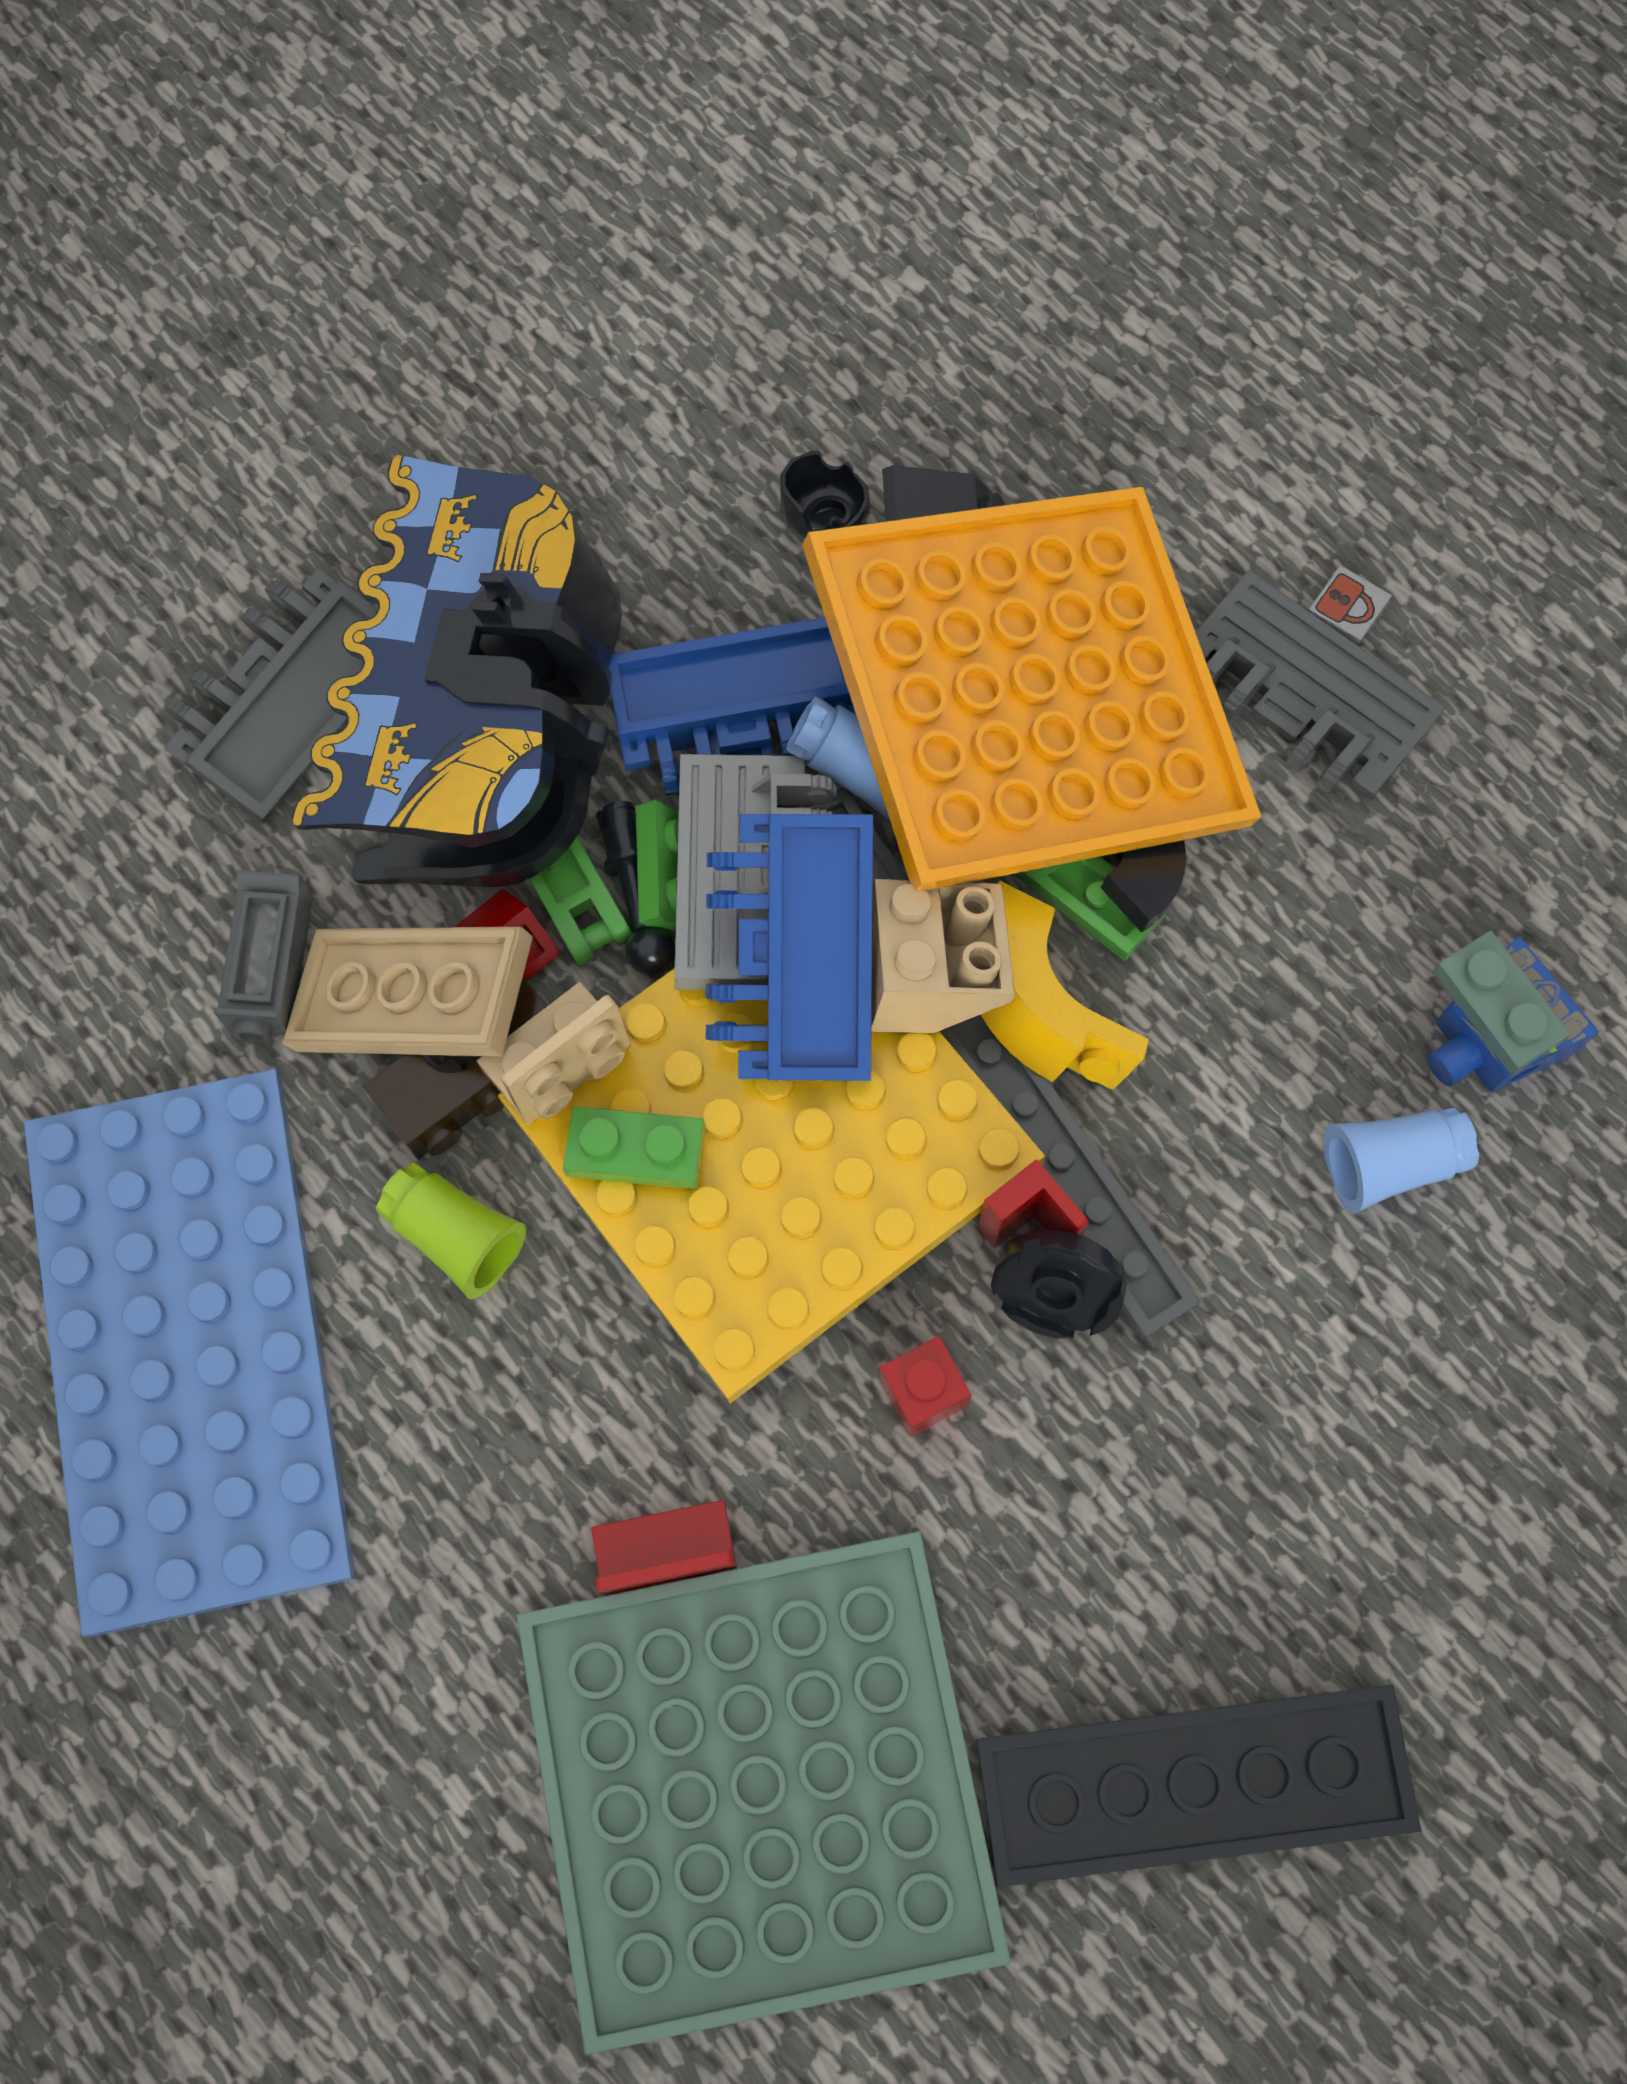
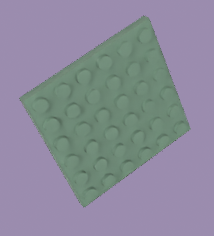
M920 1531L516 1614L585 2055L1011 1964Z

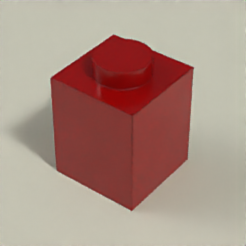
M940 1336L879 1367V1380L910 1437L969 1406L972 1395Z

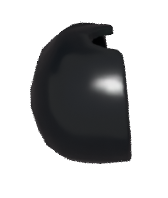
M810 451L790 459L780 474L781 513L792 532L804 539L808 532L863 525L870 513L868 485L854 473L853 467L849 462H845L841 466H831L825 463L819 451ZM831 508V509H828V510L819 512V511L822 510V509Z

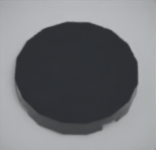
M1034 1230L1012 1238L999 1251L991 1288L993 1295L997 1293L1003 1301L1001 1309L1012 1321L1031 1332L1056 1339L1074 1338L1075 1331L1091 1329L1089 1336L1104 1332L1118 1320L1124 1303L1127 1283L1123 1267L1108 1249L1088 1237L1063 1230Z

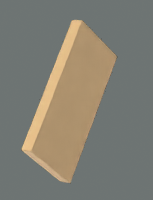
M522 927L316 929L282 1044L295 1052L502 1057L533 936Z

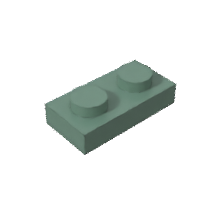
M1491 930L1438 963L1432 971L1511 1076L1565 1042L1572 1035Z

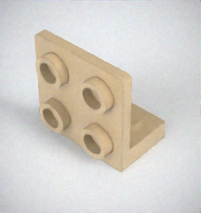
M578 982L509 1035L502 1057L482 1056L477 1062L482 1071L524 1122L530 1125L539 1117L548 1119L564 1109L573 1098L572 1091L591 1076L598 1079L614 1070L625 1057L624 1050L630 1047V1043L618 1005L609 995H605L599 1001H596L584 985Z

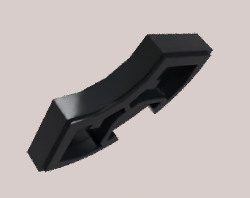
M1184 840L1118 853L1119 860L1117 866L1107 875L1100 887L1141 933L1162 917L1182 884L1186 867Z

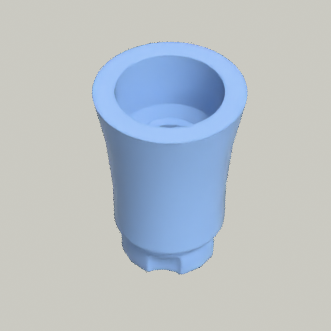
M814 697L798 720L786 750L806 760V766L822 775H826V777H832L834 782L862 799L887 821H890L856 714L840 705L834 708L826 701Z
M1456 1108L1440 1112L1431 1109L1407 1116L1370 1122L1330 1124L1324 1134V1157L1339 1201L1351 1213H1357L1387 1198L1415 1188L1451 1179L1455 1173L1472 1170L1478 1165L1479 1153L1476 1142L1477 1134L1470 1118L1465 1112L1460 1113Z

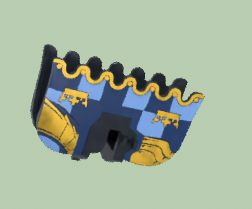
M396 455L390 461L388 480L397 492L407 494L408 500L401 508L383 512L376 518L373 524V535L382 546L393 549V555L385 563L369 566L362 571L358 578V590L367 601L378 604V610L369 619L354 621L346 628L342 635V645L351 656L363 660V666L355 675L340 677L335 680L326 692L327 703L335 713L347 717V724L340 732L321 736L314 742L310 750V759L320 771L331 774V782L323 791L307 793L300 798L294 808L292 820L294 825L301 830L333 828L389 833V839L384 846L368 849L358 856L352 870V876L357 883H421L472 887L516 885L540 874L559 859L580 833L586 817L591 778L597 774L610 730L607 726L590 721L572 704L604 706L610 695L613 681L612 673L608 666L619 637L622 619L620 593L601 559L590 546L586 535L555 490L529 476L449 466Z

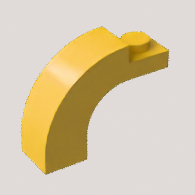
M999 881L997 884H1002L1015 996L1012 1002L980 1014L999 1042L1013 1056L1047 1080L1053 1082L1066 1068H1069L1090 1081L1114 1090L1145 1059L1149 1039L1086 1008L1063 988L1051 968L1047 953V940L1055 908Z

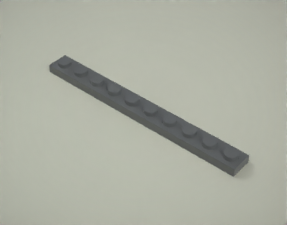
M843 787L836 791V797L831 800V803L819 804L818 806L813 804L808 807L812 810H817L818 808L820 810L826 809L828 812L832 811V814L865 815L850 792ZM873 827V882L874 879L909 880ZM981 1015L939 1031L1043 1152L1045 1164L1042 1166L1089 1221L1083 1236L1108 1249L1123 1267L1127 1288L1121 1310L1142 1341H1145L1196 1308L1201 1302L1051 1083L1013 1056L999 1042Z

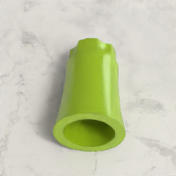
M414 1162L404 1169H399L383 1187L381 1198L376 1205L377 1214L390 1222L397 1234L415 1246L438 1266L468 1299L479 1298L495 1286L517 1258L526 1237V1226L524 1223L491 1209L458 1189L438 1173L430 1174L426 1169Z

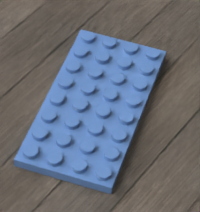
M275 1068L24 1121L82 1637L90 1638L356 1579L281 1074Z

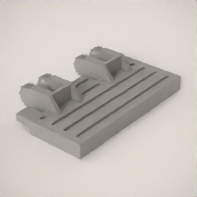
M680 754L675 990H706V984L712 983L768 984V975H739V919H769V909L706 908V894H713L716 890L737 891L739 894H769V868H738L736 871H716L713 867H706L707 852L769 853V843L739 842L740 814H832V811L828 812L826 809L820 810L819 808L817 810H812L811 808H777V805L810 806L811 804H816L818 806L819 804L831 803V800L836 797V784L833 782L832 777L819 774L815 776L805 774V760L797 756Z

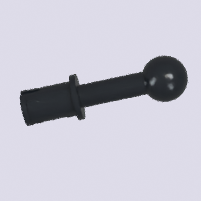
M612 802L602 807L603 810H599L596 813V818L606 848L607 859L603 864L604 870L608 875L619 876L633 930L626 942V958L629 964L642 974H659L665 971L673 962L675 943L665 929L652 926L647 927L639 923L636 810L632 802Z

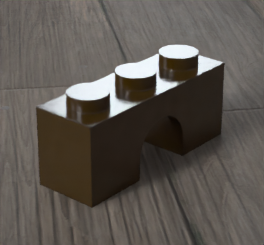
M522 977L508 1036L547 1007L524 977ZM404 1054L362 1085L418 1160L428 1152L435 1156L452 1147L463 1134L460 1128L480 1113L487 1117L504 1108L498 1097L501 1092L482 1071L477 1061L463 1071L445 1073L432 1068L421 1055Z

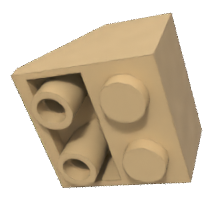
M874 879L872 885L871 1031L936 1033L1013 1001L1015 991L1002 884L964 883L929 891L925 889L915 891L913 884H910L909 880Z

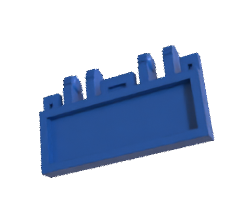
M825 617L612 654L608 666L612 673L611 696L625 771L650 767L647 743L656 741L666 796L679 794L680 776L678 766L674 764L672 752L695 747L696 754L712 755L707 732L716 731L720 754L771 745L768 721H774L781 756H795L789 753L786 747L798 720L814 697L826 701L834 708L840 705L855 713Z
M740 814L739 842L769 843V853L707 852L706 867H713L716 871H736L738 868H769V894H739L737 891L716 890L713 894H706V908L769 909V919H739V975H768V984H706V999H713L715 1002L733 1003L737 1000H768V1024H737L734 1021H716L714 1024L706 1025V1040L768 1041V1050H738V1079L871 1081L873 815Z

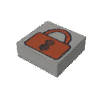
M1340 565L1308 611L1359 646L1388 605L1392 595Z

